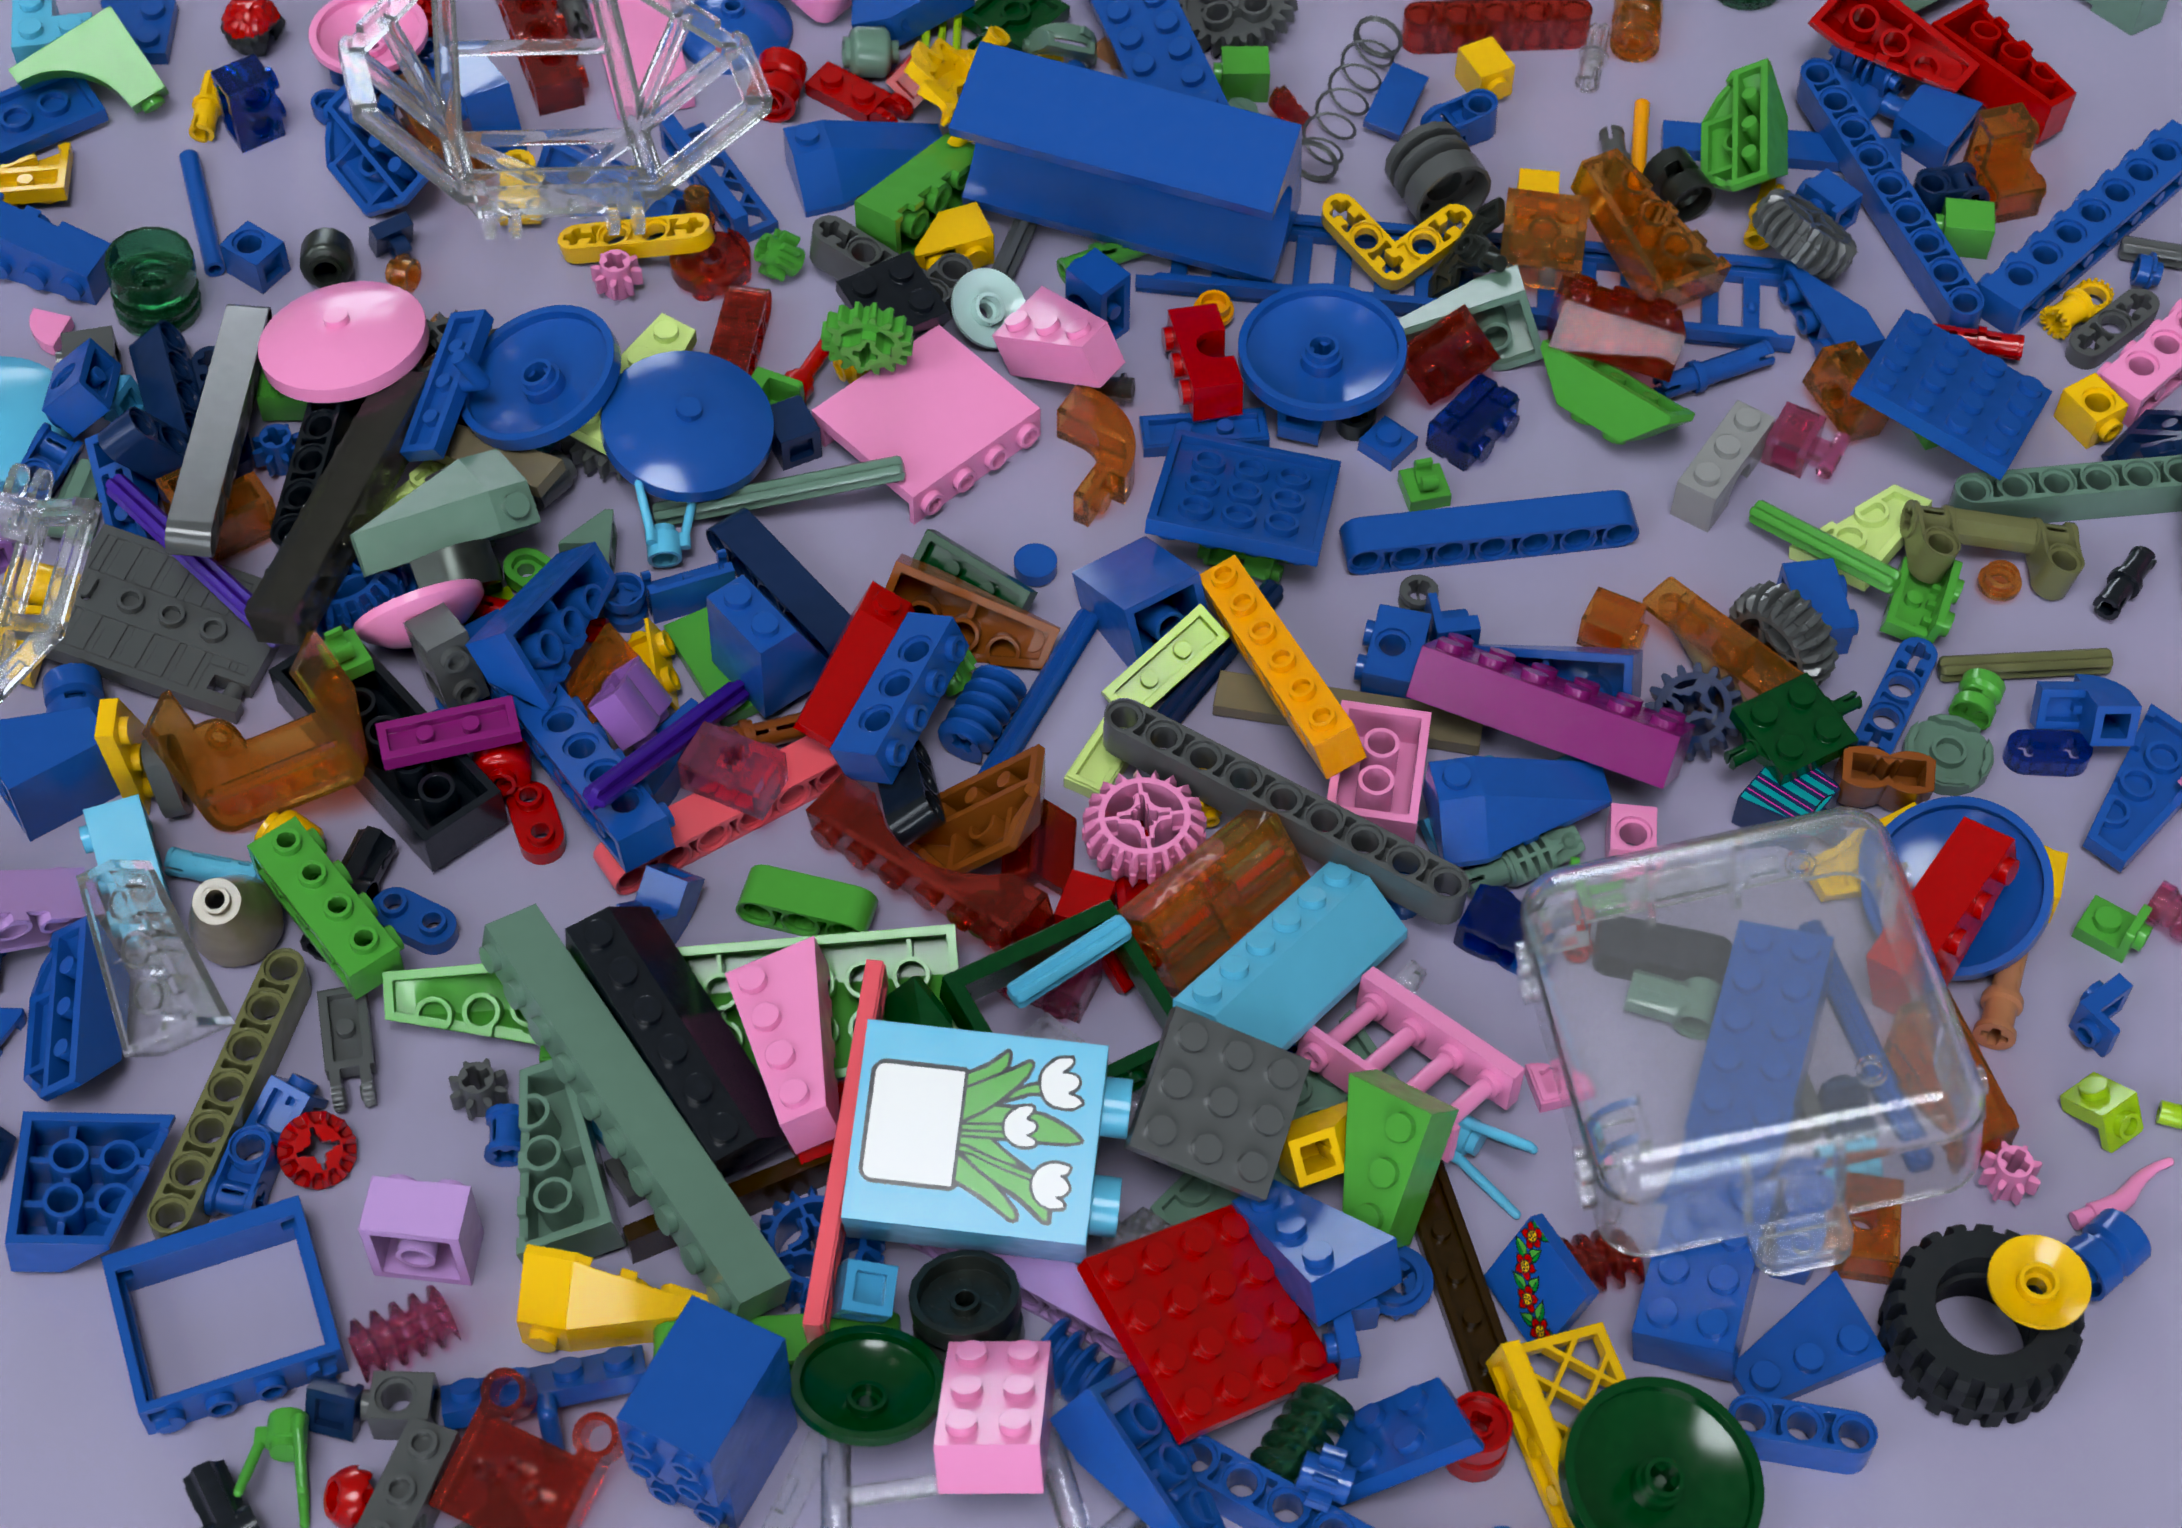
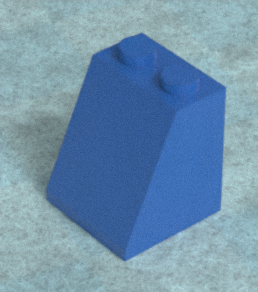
M1146 536L1072 572L1081 609H1086L1097 615L1098 631L1127 667L1131 666L1200 603L1208 611L1200 573Z
M744 575L739 576L706 596L712 662L732 683L736 680H741L745 684L744 689L749 693L748 700L764 718H767L814 688L828 659Z
M90 706L0 720V796L30 842L83 815V809L104 804L121 795L94 738L97 717Z

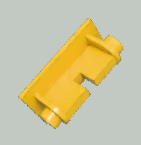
M647 617L644 619L646 632L636 631L632 633L627 642L629 661L638 655L641 657L671 696L672 702L670 706L677 711L679 709L677 691L680 690L681 685L679 677L673 668L671 657L675 654V646L669 633L666 630L661 631Z

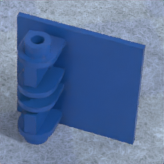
M1833 44L1831 45L1829 55L1833 57L1829 61L1835 66L1870 121L1878 114L1879 107L1888 92L1898 96L1905 89L1906 85L1902 83L1903 77L1898 75L1899 72L1871 61L1868 62L1864 58L1841 50Z

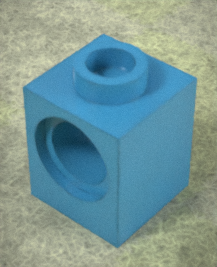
M848 1258L837 1268L831 1317L878 1325L890 1319L893 1312L899 1266Z

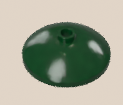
M877 1325L849 1326L833 1330L816 1338L800 1352L790 1374L792 1383L790 1397L800 1418L810 1428L824 1437L839 1443L859 1447L890 1445L918 1434L937 1417L944 1370L935 1353L922 1341L908 1333Z

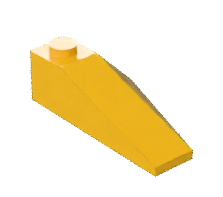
M527 1244L523 1258L516 1322L522 1343L527 1344L530 1348L545 1353L554 1352L556 1349L575 1352L653 1342L654 1328L664 1322L676 1321L692 1295L707 1302L709 1300L707 1294L672 1283L664 1284L660 1289L651 1287L644 1280L637 1278L638 1272L623 1267L619 1275L592 1268L590 1266L593 1258L583 1254Z

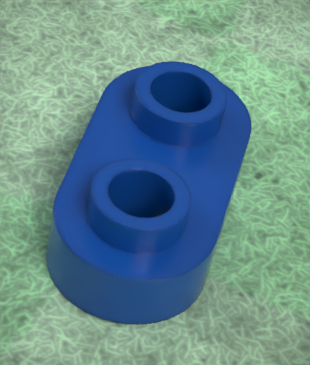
M402 887L387 888L378 893L372 901L378 911L379 916L376 919L383 927L390 924L400 936L403 944L422 953L439 955L449 951L458 941L459 929L455 915L446 907ZM400 905L396 909H388L391 906ZM430 923H440L435 928H427V925Z

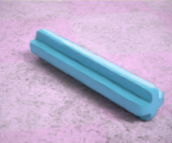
M1114 915L1008 983L1007 994L1010 1000L1018 1008H1024L1130 940L1132 937L1130 924L1122 915Z

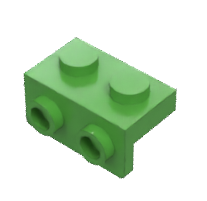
M1905 556L1898 567V570L1902 573L1901 583L1889 596L1879 631L1901 640L1910 637H1920L1933 644L1938 636L1946 637L1953 624L1955 613L1949 610L1951 604L1954 605L1957 602L1965 581L1959 579L1963 562L1954 560L1940 582L1928 584L1916 579L1910 573L1907 567V557Z

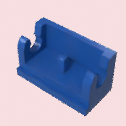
M725 548L716 550L717 563L651 581L649 570L640 572V577L645 586V600L654 624L685 616L707 607L706 596L736 579L732 562H727Z

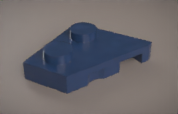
M2146 409L2101 455L2102 460L2114 461L2181 455L2182 411Z

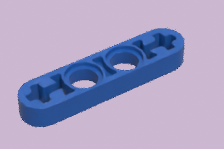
M1910 637L1903 640L1899 645L1855 733L1859 739L1857 746H1869L1872 741L1878 744V749L1890 755L1894 753L1937 661V649L1930 641L1920 637ZM1913 656H1918L1921 659L1915 671L1908 670L1909 661ZM1893 684L1904 685L1909 688L1912 695L1909 697H1898L1892 694L1889 686ZM1887 716L1893 719L1896 727L1893 729H1882L1874 723L1873 718Z

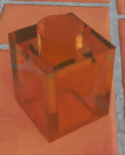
M1598 586L1582 616L1576 644L1583 647L1633 649L1634 647L1640 650L1650 628V625L1644 623L1648 605Z

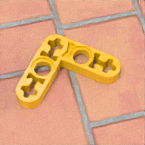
M1336 193L1329 196L1323 203L1321 221L1325 230L1380 287L1387 290L1403 288L1445 258L1473 217L1471 211L1464 205L1449 204L1397 241H1394L1350 195ZM1333 210L1339 213L1347 211V221L1340 215L1335 218L1332 217ZM1450 220L1454 224L1459 221L1462 222L1461 229L1452 226L1446 230L1448 221ZM1368 234L1376 239L1377 244L1371 249H1363L1356 245L1355 239L1360 235ZM1418 240H1428L1434 245L1435 249L1429 254H1419L1413 249L1412 245ZM1383 252H1384V260L1380 257ZM1387 264L1391 268L1399 266V274L1394 271L1386 273L1385 265Z

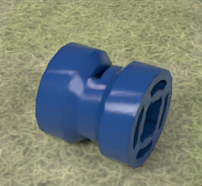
M618 572L615 573L617 580L604 603L605 618L609 619V627L614 631L633 633L645 625V618H649L648 605L645 600V586L642 579L634 573Z

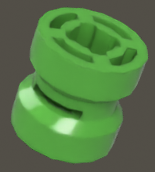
M1969 669L1963 674L1958 687L1959 692L1954 695L1950 704L1949 715L1962 717L1976 724L1981 730H1986L1991 726L1996 714V706L2000 704L2005 693V682L2000 676L1987 669Z

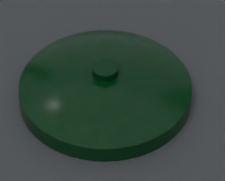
M1651 1376L1635 1377L1614 1383L1601 1390L1587 1402L1571 1421L1564 1435L1558 1463L1559 1486L1566 1511L1575 1528H1758L1760 1525L1764 1507L1765 1488L1763 1473L1756 1450L1736 1418L1717 1400L1696 1387L1674 1379Z

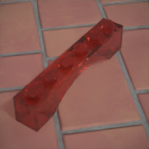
M841 774L805 810L812 827L810 833L821 847L826 850L833 848L845 855L847 860L857 869L864 870L867 868L877 874L886 886L892 890L900 888L910 894L925 910L932 911L935 909L945 915L951 924H955L956 928L960 931L966 932L970 930L980 936L985 944L995 952L1046 929L1056 922L1048 894L1013 873L993 875L961 873L938 867L918 858L902 846L886 827L875 792L844 774Z

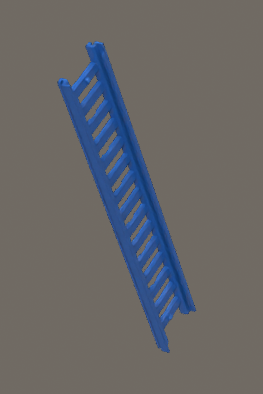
M1297 214L1288 242H1297L1292 284L1228 279V275L1211 271V277L1187 275L1188 264L1172 260L1170 273L1158 272L1154 275L1136 274L1135 292L1199 297L1207 290H1220L1226 293L1231 301L1260 303L1281 290L1309 284L1313 244L1337 246L1333 284L1349 287L1352 257L1325 230L1322 225L1321 216ZM1376 221L1394 241H1397L1418 226ZM1490 232L1486 235L1501 251V255L1506 257V268L1515 266V263L1539 265L1536 307H1531L1536 327L1539 330L1730 348H1743L1758 343L1761 340H1767L1772 345L1774 352L1791 353L1795 336L1780 335L1772 329L1759 328L1760 286L1778 287L1782 279L1785 263L1791 262L1786 259ZM1368 234L1360 235L1355 239L1356 245L1363 249H1371L1377 244L1376 239ZM1418 240L1412 245L1413 249L1419 254H1429L1435 249L1434 245L1428 240ZM1383 252L1382 255L1380 256L1383 260H1384V252ZM1386 264L1385 272L1388 273L1392 271V268ZM1433 266L1415 279L1414 296L1390 294V290L1383 289L1375 281L1373 292H1363L1381 301L1395 316L1403 317L1437 299L1428 297L1429 279L1433 275ZM1556 267L1579 269L1577 311L1554 309ZM1597 270L1620 272L1618 315L1595 313ZM1462 271L1458 287L1472 281L1474 272ZM1637 274L1661 276L1659 319L1636 317ZM1678 278L1701 280L1700 323L1677 321ZM1719 282L1742 284L1741 327L1718 325Z

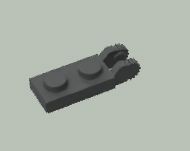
M346 987L317 991L324 1067L327 1079L330 1081L335 1113L347 1110L348 1098L343 1078L360 1075V1094L365 1107L377 1105L373 1073L376 1072L368 994L355 1000Z

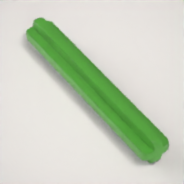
M1758 500L1749 511V521L1752 524L1819 559L1833 558L1836 568L1886 594H1892L1901 583L1902 573L1898 569L1764 500Z

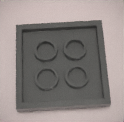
M1175 1006L1171 1008L1123 1148L1255 1201H1265L1311 1060Z

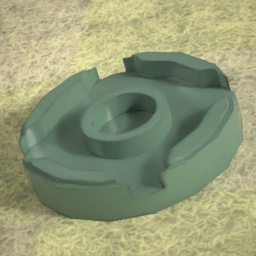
M1936 714L1929 716L1926 721H1922L1919 724L1918 722L1909 729L1902 745V751L1923 753L1936 760L1934 793L1939 795L1959 796L1975 791L1985 783L1994 763V749L1989 738L1986 741L1985 737L1980 734L1981 729L1976 724L1957 715Z

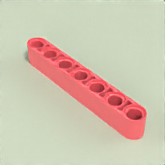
M805 736L669 805L668 808L675 820V826L670 828L675 848L628 873L623 870L602 842L595 848L593 858L617 894L628 895L638 891L646 865L667 863L680 869L853 779L846 778L830 752V748L809 736Z

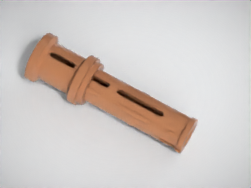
M2028 953L2010 967L1994 974L1992 985L1987 987L1981 995L1980 1005L1983 1008L1981 1020L1977 1021L1974 1025L1973 1037L1984 1047L2006 1050L2011 1048L2016 1042L2017 1032L2014 1024L2016 1017L2023 1012L2024 1000L2019 991Z

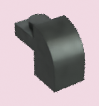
M488 539L458 543L410 561L419 589L451 580L476 579L482 583L485 595L490 596L491 594L503 591L501 581H503L502 568L493 553Z

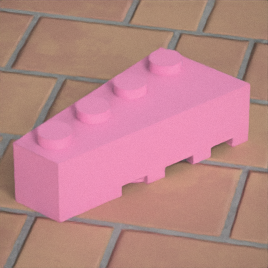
M812 936L724 973L777 1120L795 1155L835 1138L840 1112L838 1083L834 1071V1058H836L831 1029L833 1013L828 981H830L829 965L815 936Z

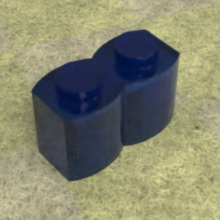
M1480 884L1457 925L1453 943L1477 958L1496 962L1511 973L1527 980L1539 982L1556 949L1558 940L1562 937L1566 922L1558 917L1549 907L1522 903L1510 890L1502 886Z

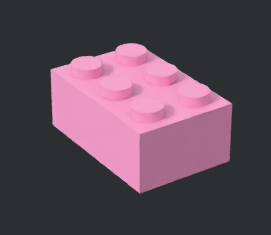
M1341 700L1342 708L1355 725L1366 758L1330 778L1327 799L1414 844L1432 712Z
M968 1340L964 1342H948L933 1442L938 1494H1044L1051 1421L1049 1418L1052 1417L1055 1394L1051 1341Z

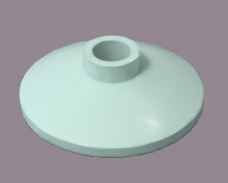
M978 268L966 273L956 283L951 296L952 315L959 330L974 344L988 349H998L992 334L1004 324L1007 316L1016 312L1025 303L1024 296L1017 284L1006 274L991 268ZM979 307L985 310L987 318L982 315Z

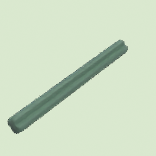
M896 455L747 484L728 496L711 501L697 502L693 521L733 514L743 507L748 510H754L903 481L905 479V466L902 458ZM671 500L655 502L652 508L655 523H670L673 525L683 523L687 502Z

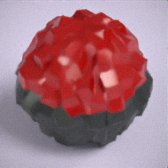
M231 0L221 17L222 25L220 28L232 49H236L239 53L246 56H266L267 41L270 38L269 33L277 40L283 31L286 20L281 16L271 0Z

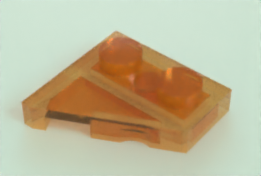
M610 622L603 627L566 684L568 695L571 698L578 696L582 701L591 723L599 721L588 708V705L601 690L605 679L615 669L638 656Z

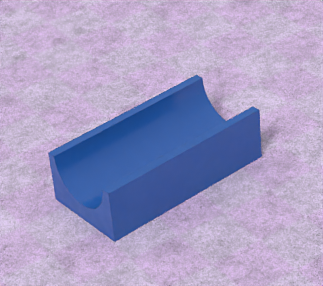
M984 41L979 42L948 127L950 136L975 142L971 167L962 194L964 205L977 201L982 210L1105 243L1119 244L1124 248L1243 280L1275 282L1301 204V124Z

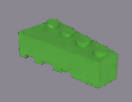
M947 132L854 201L856 228L898 254L910 251L914 257L915 248L938 212L964 205L962 194L969 175L975 145L967 141L962 147L951 146L947 143L950 138V133Z

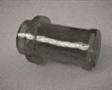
M1121 373L1120 377L1112 376L1101 388L1082 386V400L1119 402V406H1125L1126 402L1133 403L1135 378L1127 377V373Z

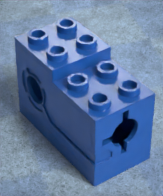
M694 1295L691 1296L616 1417L626 1462L634 1473L646 1479L649 1492L656 1499L668 1505H675L679 1502L693 1509L694 1514L700 1520L713 1527H718L721 1523L727 1524L730 1528L740 1527L798 1428L796 1411L790 1397L792 1383L785 1338Z

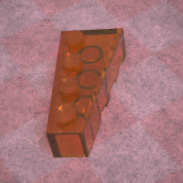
M1618 148L1582 160L1570 188L1648 318L1718 292L1732 265L1722 255L1717 257L1706 246L1708 240L1697 229L1692 232L1677 216L1679 211L1669 200L1667 202L1662 201L1651 190L1653 184Z

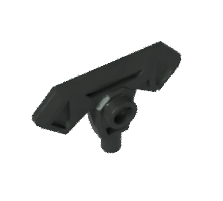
M1496 197L1478 208L1429 279L1428 297L1439 298L1458 288L1462 271L1488 273L1490 269L1501 272L1506 268V257L1501 255V251L1486 237V235L1504 223L1505 202L1501 197Z

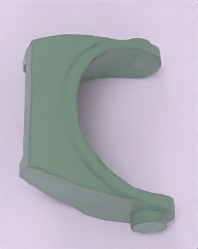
M1070 23L1046 24L1036 28L1022 43V51L1033 55H1055L1077 59L1084 62L1087 68H1091L1092 65L1095 66L1097 62L1096 36L1086 26ZM1054 39L1076 42L1079 44H1083L1086 47L1054 41Z

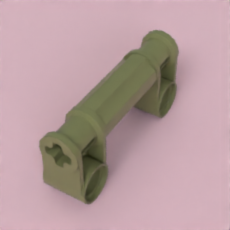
M1908 500L1901 513L1900 532L1904 539L1908 561L1907 567L1916 579L1924 583L1936 584L1943 579L1961 550V544L2024 553L2033 590L2039 596L2051 601L2060 600L2065 597L2085 566L2079 542V529L2074 522H2065L2063 525L2043 523V520L2038 517L2024 518L1955 508L1952 505L1946 504L1941 508L1922 506L1917 500Z

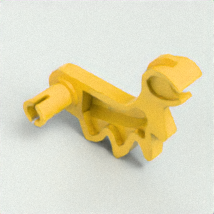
M990 26L981 41L1006 47L1010 43L1011 38L1002 28ZM938 37L931 48L927 47L923 42L917 41L911 50L912 58L905 67L904 72L920 86L917 94L940 108L942 111L941 126L945 127L946 124L951 122L959 100L957 95H960L977 48L975 50H957ZM950 136L947 143L954 147H962L968 140Z

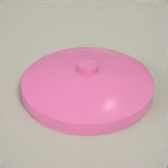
M374 281L338 283L309 292L292 301L274 315L260 336L258 358L268 382L273 388L287 397L311 403L350 401L381 391L408 374L426 351L429 342V327L419 301L400 287Z

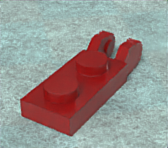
M827 61L804 83L807 96L855 121L899 122L896 119L897 117L904 121L914 114L913 106L905 97H901L896 92L891 94L830 61Z

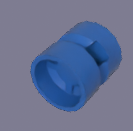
M84 663L59 665L49 670L42 681L46 713L90 706L97 717L99 700L105 699L102 676L93 666Z
M2113 1208L2104 1209L2083 1228L2082 1235L2073 1236L2065 1243L2082 1259L2089 1272L2092 1285L2091 1301H2101L2123 1281V1277H2128L2151 1257L2152 1250L2149 1239L2143 1229L2124 1212Z

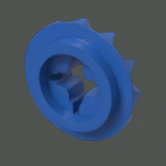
M1407 1246L1398 1248L1402 1278L1404 1279L1401 1287L1403 1296L1400 1292L1397 1293L1394 1288H1390L1373 1297L1379 1300L1380 1314L1392 1316L1395 1321L1401 1316L1409 1314L1416 1316L1419 1310L1426 1303H1429L1434 1285L1433 1273L1428 1262L1417 1251Z

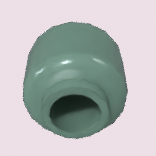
M856 26L850 30L849 36H843L842 38L843 68H849L851 73L861 78H884L890 73L891 64L899 63L898 40H891L890 33L886 27Z

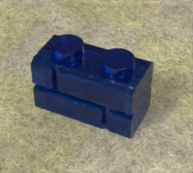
M1483 373L1478 374L1428 423L1427 449L1442 459L1444 457L1447 458L1450 464L1462 471L1467 470L1476 460L1484 462L1491 454L1495 441L1501 435L1506 438L1509 437L1516 429L1520 420V416L1517 415L1520 400L1518 395L1504 386L1499 387L1496 381Z

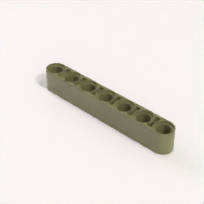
M280 948L272 951L265 957L148 1208L147 1220L155 1239L198 1227L210 1221L211 1216H207L204 1212V1198L208 1184L218 1169L230 1137L244 1126L271 1075L276 1074L312 993V985L303 957L296 950ZM293 976L292 978H290V979H288V980L281 981L282 979H284V978H286V977ZM274 1016L272 1019L263 1020L266 1017ZM258 1055L254 1059L243 1061L250 1056ZM239 1096L233 1101L225 1102L230 1097ZM220 1137L215 1142L206 1143L211 1138ZM201 1178V1181L194 1185H186L191 1180ZM182 1221L177 1227L167 1228L173 1222Z

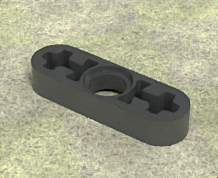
M2133 288L2126 291L2071 334L2065 350L2067 361L2074 367L2084 370L2098 367L2154 322L2160 307L2158 297L2153 292L2143 288ZM2131 308L2136 310L2133 312L2132 317L2129 315ZM2108 323L2115 324L2123 332L2118 334L2110 333L2102 325ZM2093 340L2096 342L2094 349L2089 347L2092 345Z

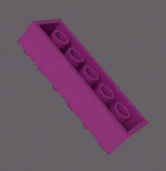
M1449 633L1448 637L1442 636L1422 645L1406 697L1664 789L1679 776L1696 727L1694 724L1685 722L1687 717L1685 714L1665 707H1661L1659 712L1642 706L1643 700L1631 694L1618 692L1615 697L1600 692V684L1585 678L1575 677L1574 682L1558 677V670L1546 664L1533 662L1530 667L1515 661V654L1500 648L1491 647L1490 651L1487 652L1473 647L1474 640L1461 634Z

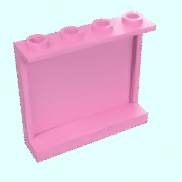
M940 325L930 329L914 340L912 356L907 357V364L905 366L896 363L894 372H890L886 368H880L879 375H875L870 370L811 410L812 416L820 428L821 444L824 447L833 441H837L860 462L896 455L902 458L905 466V479L886 485L909 504L910 522L914 525L927 515H933L938 512L944 503L957 494L968 491L978 479L991 470L999 469L1008 458L1022 448L1030 447L1040 436V408Z

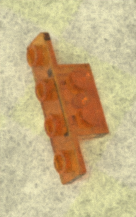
M1674 577L1666 578L1643 598L1642 607L1759 695L1804 674Z

